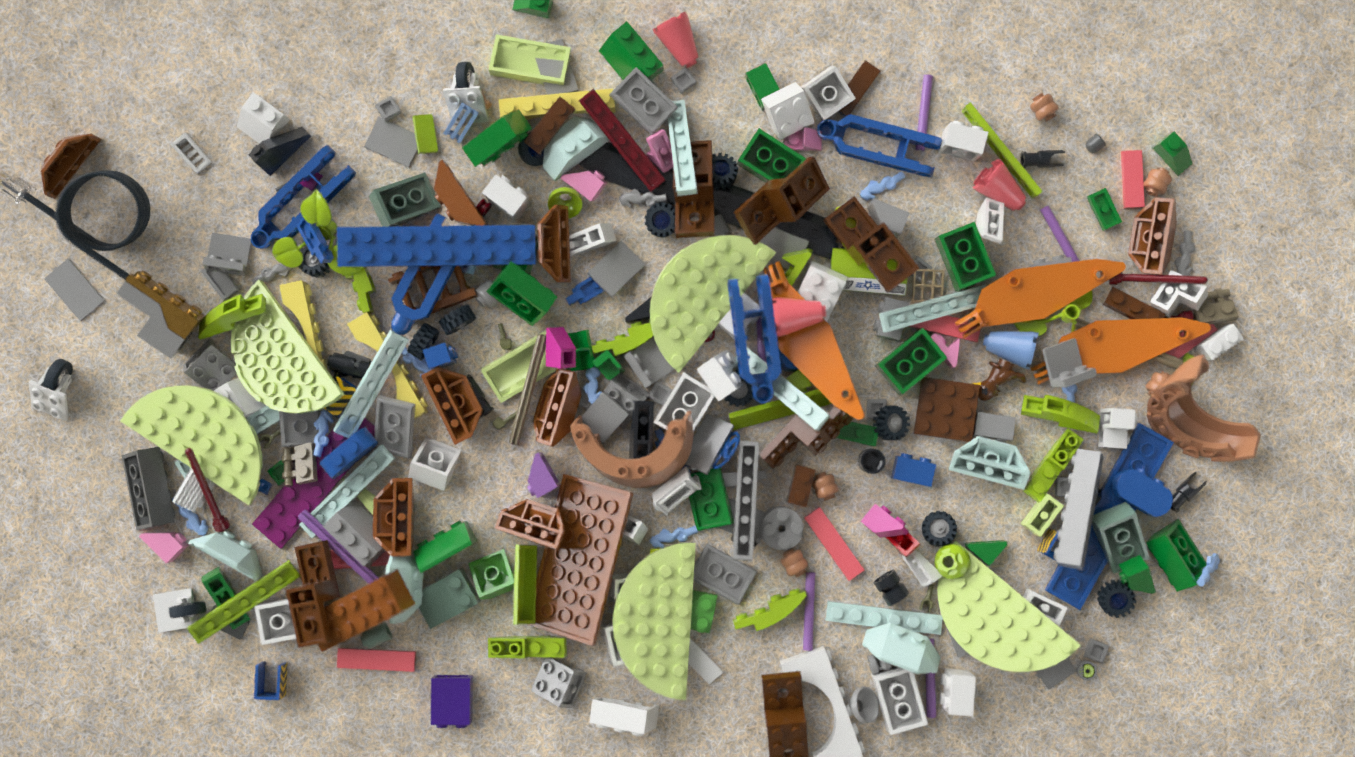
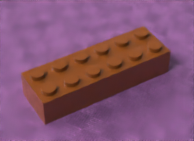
M397 569L325 606L332 641L318 644L321 652L416 605L399 570Z

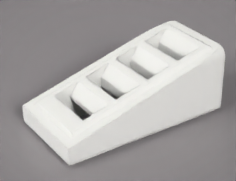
M186 132L170 144L196 174H199L212 163ZM188 141L189 144L181 150L180 146ZM193 146L194 150L186 155L185 152ZM198 152L200 155L191 161L189 158ZM203 158L205 161L196 167L194 164Z
M916 549L907 558L902 555V558L923 588L942 577L938 570Z

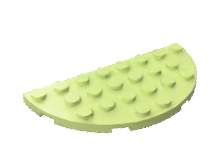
M718 235L701 239L689 245L666 264L655 283L650 301V323L660 352L678 373L730 310L728 280L739 279L740 296H742L776 254L774 250L761 242L754 245L746 237Z
M258 279L244 298L247 299L263 294L266 297L265 312L235 322V328L232 329L231 353L234 354L236 363L234 367L241 383L257 401L281 412L309 413L333 404L345 394L265 283Z
M191 385L166 387L139 399L120 420V422L189 467L191 465L185 450L192 448L206 478L247 505L253 503L260 486L259 480L261 469L263 468L261 446L254 427L249 424L243 415V411L227 397L213 390Z
M955 540L954 543H953V544H958V545L962 546V545L959 544L956 540ZM968 550L966 551L970 556V567L963 577L948 579L942 576L938 579V602L946 627L966 652L989 666L1013 672L1037 671L1061 662L1080 646L1079 643ZM947 556L944 559L946 567L951 568L954 565V560L951 556Z
M696 543L673 544L651 553L640 561L626 577L617 595L613 612L614 639L625 666L648 689L665 697L678 700H686Z

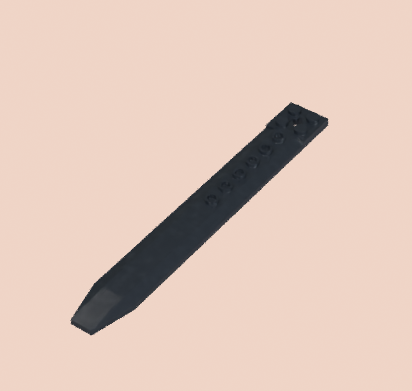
M605 143L579 163L588 171L595 172L597 170L603 174L605 181L631 190L636 189L642 194L650 192L612 143ZM656 166L666 181L652 192L655 195L667 194V202L675 205L673 168L663 173ZM732 184L730 188L726 186L725 190H722L721 187H719V190H715L716 186H714L715 216L721 213L727 224L742 229L734 212L754 192ZM806 211L796 222H780L776 226L778 229L807 239L809 242L806 249L810 248L813 250L812 254L831 260L832 248H838V244L835 243L838 239L823 221L825 219L823 216ZM756 213L755 219L757 222L759 217L758 213Z

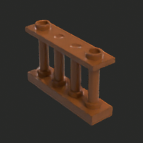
M421 266V271L417 272L415 278L423 299H425L429 290L422 273L433 269L436 277L440 266ZM456 266L454 269L460 286V293L453 295L449 292L446 284L442 292V299L437 301L431 314L478 297L476 289L474 287L470 288L467 285L460 266ZM403 271L392 274V278L388 279L389 283H397L399 285L404 275ZM407 291L403 299L405 306L416 310L417 307H414L410 294Z

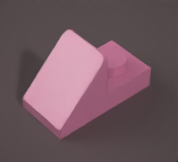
M804 127L803 130L783 138V144L794 151L822 150V138L818 136L817 130Z
M660 129L646 138L651 149L646 154L665 173L673 168V157L668 136L665 130Z
M932 334L930 337L947 356V359L944 360L950 369L956 367L960 339H956L949 346H946V341L940 334Z

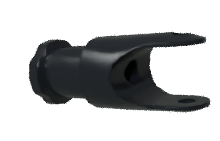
M1042 150L1037 151V153L1022 151L1020 155L1021 165L1024 168L1027 166H1037L1038 168L1061 167L1065 164H1051L1050 158L1054 154L1066 153V151Z
M468 374L467 378L483 409L481 419L491 413L494 408L484 398L485 394L474 378Z
M1197 472L1191 474L1172 495L1173 502L1170 509L1178 513L1180 511L1179 508L1186 501L1189 502L1206 485L1207 481L1196 489L1188 486V481Z

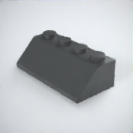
M160 447L136 450L122 455L136 530L175 522V511L171 506V491L167 486L168 476L164 470V456L160 451Z

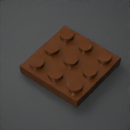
M923 377L921 379L913 434L965 442L972 441L980 385Z

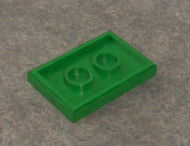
M721 468L710 469L708 474L700 471L690 473L691 478L695 475L699 477L702 490H696L689 496L697 531L733 524L734 520Z

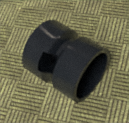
M869 448L860 452L857 462L862 471L876 474L883 470L886 460L881 451Z
M894 569L886 572L873 582L878 591L884 593L882 597L888 606L898 603L909 594L905 585L899 583L900 578Z

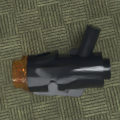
M346 351L344 354L335 352L329 356L327 366H330L331 371H335L333 379L335 377H346L347 375L352 376V378L362 379L372 361L351 351Z

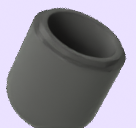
M1095 134L1086 142V148L1091 153H1097L1106 146L1105 141L1099 134Z

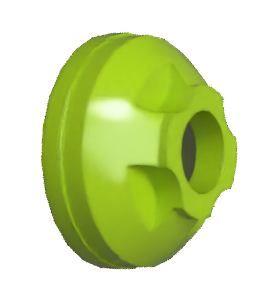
M557 188L549 195L548 209L550 210L554 205L568 206V218H573L582 210V198L572 188ZM562 194H568L571 196V198L569 200H563L560 196Z
M947 544L937 551L935 567L943 577L959 579L969 570L970 556L962 546ZM947 556H951L954 560V565L951 568L946 567L944 564V559Z

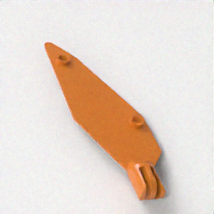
M1091 259L1014 269L984 287L979 295L975 310L954 323L958 326L966 322L958 328L959 332L968 330L962 334L965 339L983 327L1044 319L1125 270L1126 265L1118 261ZM1098 271L1101 274L1099 278L1096 276Z
M780 261L775 262L776 267L774 264H770L768 268H763L764 274H767L770 280L772 298L805 300L788 283ZM824 318L822 322L777 337L778 349L835 407L858 420L863 419L864 412L834 333L830 324ZM845 391L849 392V396L847 398L843 396V393Z
M1186 318L1097 320L1062 336L1058 343L1072 338L1076 339L1082 365H1086L1087 368H1095L1097 374L1122 373L1209 332L1211 326L1208 323ZM1181 330L1184 331L1183 337H1180L1179 335ZM1043 361L1030 369L1035 371L1046 366V363ZM1047 367L1034 373V377L1038 378L1048 374ZM1049 375L1037 380L1038 385L1050 380Z

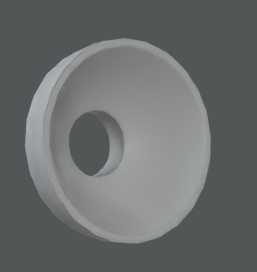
M861 687L854 691L849 702L852 714L862 723L874 722L879 712L876 694L869 687Z

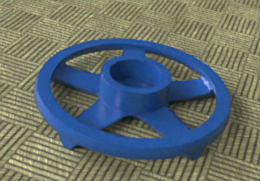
M737 431L730 433L712 468H721L733 456L740 442V434ZM723 457L725 461L716 466L719 459Z

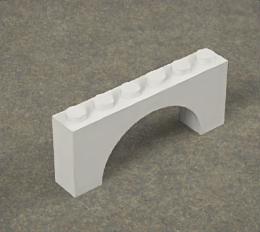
M824 646L781 660L780 664L783 672L801 671L802 681L820 688L830 699L833 707L834 725L832 733L820 749L812 752L813 757H863L862 754L865 753L862 741L858 742L856 738L859 732L856 724L850 721L849 717L852 716L849 705L844 704L843 698L846 696L843 687H838L836 680L839 679L836 668L832 669L830 661L833 659L829 649L825 650Z

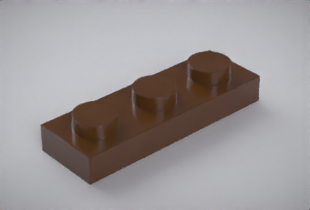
M559 96L524 142L540 155L576 109Z
M1115 287L1111 288L1102 304L1129 319L1164 318L1165 313Z

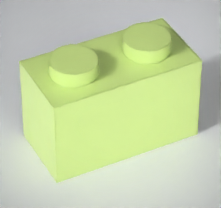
M1046 494L1041 502L1035 503L1020 524L1034 535L1041 537L1064 505L1049 494Z

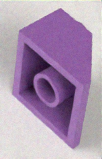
M543 452L535 454L528 477L529 485L527 488L530 494L537 498L561 485Z

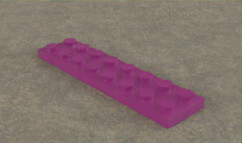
M365 417L358 430L366 427L374 436L375 425ZM333 429L327 435L329 443L323 448L321 457H316L318 481L300 485L296 483V479H292L293 486L285 487L284 485L252 523L255 528L280 549L288 543L301 527L299 524L302 521L298 519V515L303 510L311 513L350 470L349 468L340 476L331 479L320 465V462L348 439L335 433Z

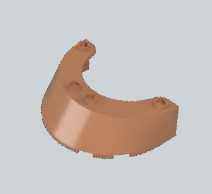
M1204 355L1196 356L1184 362L1151 394L1147 404V419L1151 428L1158 434L1173 441V444L1182 448V453L1194 458L1199 456L1211 458V461L1231 462L1255 458L1261 434L1254 425L1229 422L1216 418L1205 412L1192 396L1191 387L1193 382L1198 380L1199 376L1206 373L1210 367Z
M687 411L683 419L669 422L661 445L653 453L639 459H623L607 452L601 443L599 434H593L590 427L583 424L582 416H578L570 425L573 439L589 463L612 482L632 488H649L671 479L685 465L693 445L691 411Z

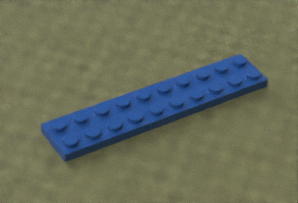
M535 225L337 227L338 267L508 265L511 261L516 265H536Z
M1138 423L1130 436L1127 449L1122 450L1101 488L1102 499L1095 506L1093 515L1124 503V501L1113 495L1111 489L1112 479L1119 471L1124 469L1137 470L1140 468L1148 473L1149 478L1154 479L1174 442ZM1091 525L1083 570L1058 565L1045 588V591L1078 610H1081L1107 563L1093 525Z

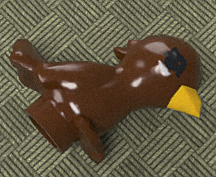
M999 359L998 364L989 361V365L993 368L986 380L972 384L980 385L979 399L988 401L998 396V393L1001 392L997 389L998 386L1006 384L1011 380L1025 383L1026 378L1025 374L1012 370L1013 363Z

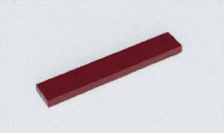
M594 88L579 100L580 104L650 192L666 181Z

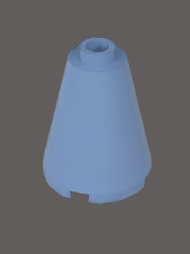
M990 331L989 335L985 334L983 346H986L987 351L1029 370L1039 333Z

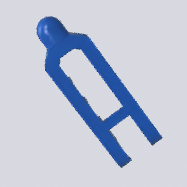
M852 114L839 122L830 119L822 120L817 126L818 136L833 142L840 155L859 160L862 159V161L924 177H933L935 167L919 164V161L907 159L905 154L908 143L939 150L942 139L937 136ZM852 128L900 141L896 157L884 155L880 151L876 153L865 150L861 146L857 148L845 145L843 138L846 129Z
M329 145L324 146L258 211L259 226L252 232L250 238L253 246L258 249H266L275 240L278 241L283 237L293 238L299 232L297 225L303 217L301 212L296 217L293 216L291 218L292 221L282 231L271 220L305 187L300 184L301 181L308 182L313 178L318 183L315 188L322 194L328 204L355 177L356 172L347 165L344 170L337 176H334L324 186L314 175L317 172L319 173L336 155V152Z
M437 213L430 226H442L447 218ZM408 266L391 298L396 312L391 322V328L395 333L405 335L412 329L415 321L429 318L456 266H441L423 303L416 310L405 306L403 299L408 289L412 288L413 285L411 284L417 272L421 271L422 268L421 266Z
M767 274L756 277L760 309L744 311L743 299L740 296L738 285L739 279H730L727 282L739 377L752 386L754 399L762 404L768 403L773 398V382L781 374L771 287ZM761 316L767 369L764 373L751 374L748 360L750 355H748L746 345L748 337L745 335L743 320Z

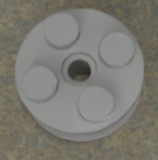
M775 506L768 509L762 515L759 522V533L764 542L770 547L777 550H788L796 546L801 540L803 522L800 516L790 508ZM783 525V530L779 531L778 527Z

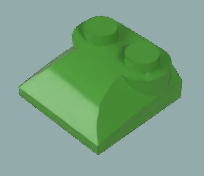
M505 549L468 563L478 597L481 600L492 599L514 589V574Z
M693 590L691 630H696L700 633H710L717 601L716 594Z

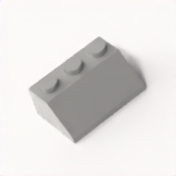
M356 500L336 512L323 526L364 567L369 568L385 552L373 538V516Z

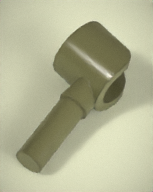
M500 323L498 324L501 338L500 346L504 350H510L511 339H505L503 324Z
M517 412L504 420L497 417L492 423L493 426L498 430L502 429L509 421L516 417Z
M280 429L273 434L261 436L259 443L263 440L269 441L264 445V449L269 448L272 440L281 434Z
M932 584L929 585L925 599L922 600L919 606L920 611L924 604L929 607L927 613L930 612L933 606L931 595L934 585Z

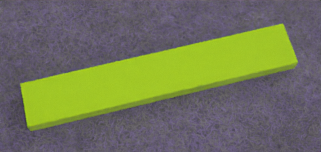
M972 103L967 104L962 109V113L973 126L982 127L983 131L988 132L986 143L999 159L1003 161L1007 169L1029 196L1035 198L1042 193L1041 188Z
M818 389L803 393L819 407L832 404ZM776 400L728 414L730 423L734 425V431L796 413L781 400Z
M288 560L188 626L187 630L196 642L200 644L301 576L291 561Z

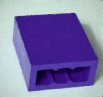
M434 675L431 678V725H436V728H447L448 725H456V728H466L467 725L472 723L473 675Z

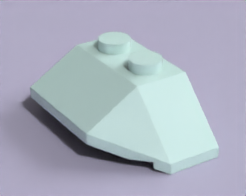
M574 116L562 126L544 149L543 168L556 181L607 143L609 139L593 119Z
M981 436L976 437L954 451L949 466L951 471L1023 490L1030 476V470L1017 446Z
M225 530L224 532L213 533L189 541L188 544L254 581H258L263 577L257 552L251 547L252 544L246 540H237L234 538L235 534Z
M413 550L411 556H390L386 566V575L397 569L399 570L416 604L389 619L390 624L406 622L422 604L424 574L423 572L420 573Z
M892 623L866 630L862 645L868 648L879 660L916 674L937 673L941 657L927 636Z

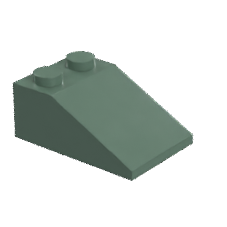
M426 172L374 189L368 196L382 227L403 225L441 207L435 197L436 194Z
M1127 502L1093 515L1092 525L1113 574L1120 572L1118 564L1138 555L1144 561L1150 559L1137 514Z
M462 567L422 590V604L419 606V609L429 628L432 629L478 604L481 599L478 597L475 588Z

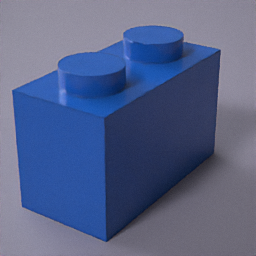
M442 343L423 350L429 369L436 367L444 368L457 363V350L450 344Z
M901 453V456H895L891 475L892 479L932 487L936 464H932L931 459L920 457V460L912 459L913 455Z

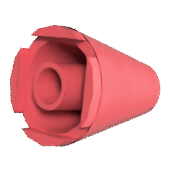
M686 11L680 13V16H674L658 25L657 28L652 29L654 34L681 66L686 65L689 68L697 63L696 59L699 56Z
M996 159L991 162L993 165L991 168L987 169L985 167L973 183L975 185L973 189L990 199L1004 203V206L1012 211L1020 210L1026 204V196L1003 161Z
M772 298L777 337L822 322L823 317H826L825 305H821L819 301Z

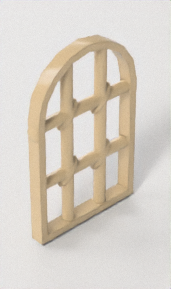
M918 269L917 271H922L921 284H915L916 272L913 273L911 304L926 301L924 299V287H931V299L934 298L935 288H941L940 296H943L944 270ZM925 271L932 272V284H926ZM936 272H942L941 285H936L935 283ZM915 287H920L921 289L920 300H914Z

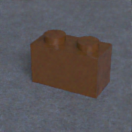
M795 464L786 499L787 503L807 507L815 469Z

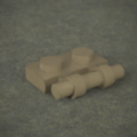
M1218 288L1208 292V296L1199 310L1193 309L1196 320L1208 324L1237 320L1239 315L1233 300H1224V297L1230 296V290ZM1215 299L1216 303L1208 304L1207 300Z
M310 442L294 446L295 454L292 455L291 448L283 449L281 460L284 463L282 479L285 480V487L293 486L292 479H296V483L300 485L318 481L316 457L313 456L316 447L314 443ZM293 462H295V471H292Z

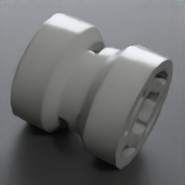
M873 654L867 656L872 674H877L880 670L888 671L892 669L890 663L879 660Z

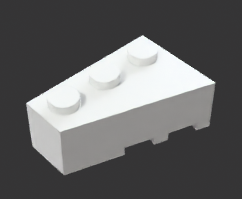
M597 697L592 700L589 723L596 724L598 728L612 727L616 732H625L626 730L632 732V735L643 736V734L656 729L659 705L654 704L652 707L642 706L640 702L632 704L624 702V700Z

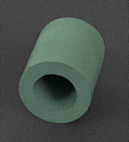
M383 621L363 631L361 642L364 647L373 649L392 639V633L387 623Z

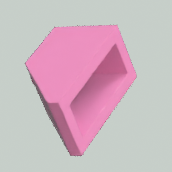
M597 170L595 172L585 171L561 176L563 181L590 201H595L608 183L604 180L605 176Z
M147 532L139 536L165 563L173 562L189 546L185 542L187 540L185 536L179 532Z

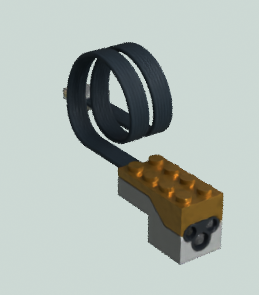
M104 170L86 173L77 177L65 187L58 199L56 211H54L33 196L37 189L20 177L13 178L5 172L0 173L1 194L16 204H19L20 201L30 202L55 219L61 234L67 241L126 280L116 294L150 316L137 336L169 358L175 356L205 317L202 314L203 311L195 305L191 306L186 303V299L183 296L171 293L169 287L165 284L152 280V276L149 273L138 270L134 275L129 274L95 251H111L124 247L138 239L145 231L150 219L151 209L149 198L142 186L130 176L118 171ZM96 176H105L120 182L131 192L136 201L138 214L135 227L130 235L121 243L110 244L102 242L73 224L71 217L73 199L81 186Z

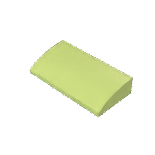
M496 34L489 73L491 76L537 84L547 82L564 85L571 47ZM535 58L564 61L561 78L541 75Z
M546 330L540 334L546 335ZM537 336L481 368L482 374L501 403L523 390ZM546 345L536 382L558 369L546 366Z

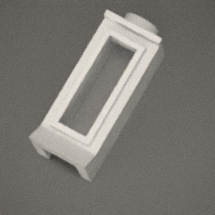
M684 467L652 493L654 508L667 516L668 512L696 490H702L699 477L695 475L691 478L689 468Z

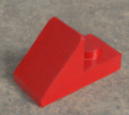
M909 532L906 535L885 537L906 558L921 545Z

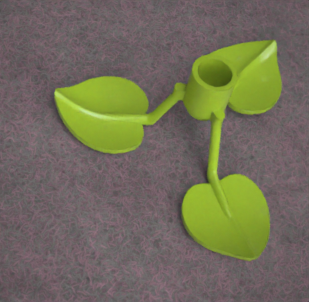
M316 190L303 201L300 210L303 218L308 223H316L325 240L330 239L328 249L331 250L334 259L331 263H328L329 267L340 274H353L360 271L362 267H338L337 244L333 247V242L336 239L334 235L337 233L338 226L335 222L331 221L332 214L322 194ZM283 237L274 244L272 249L273 256L284 266L290 268L298 267L304 258L299 249L305 247L306 243L304 242L297 246L293 238Z
M1092 290L1069 303L1056 316L1049 319L1017 322L1014 325L1020 332H1038V336H1041L1047 330L1045 323L1061 318L1065 323H1072L1071 332L1075 331L1076 319L1080 315V310L1087 308L1092 302Z

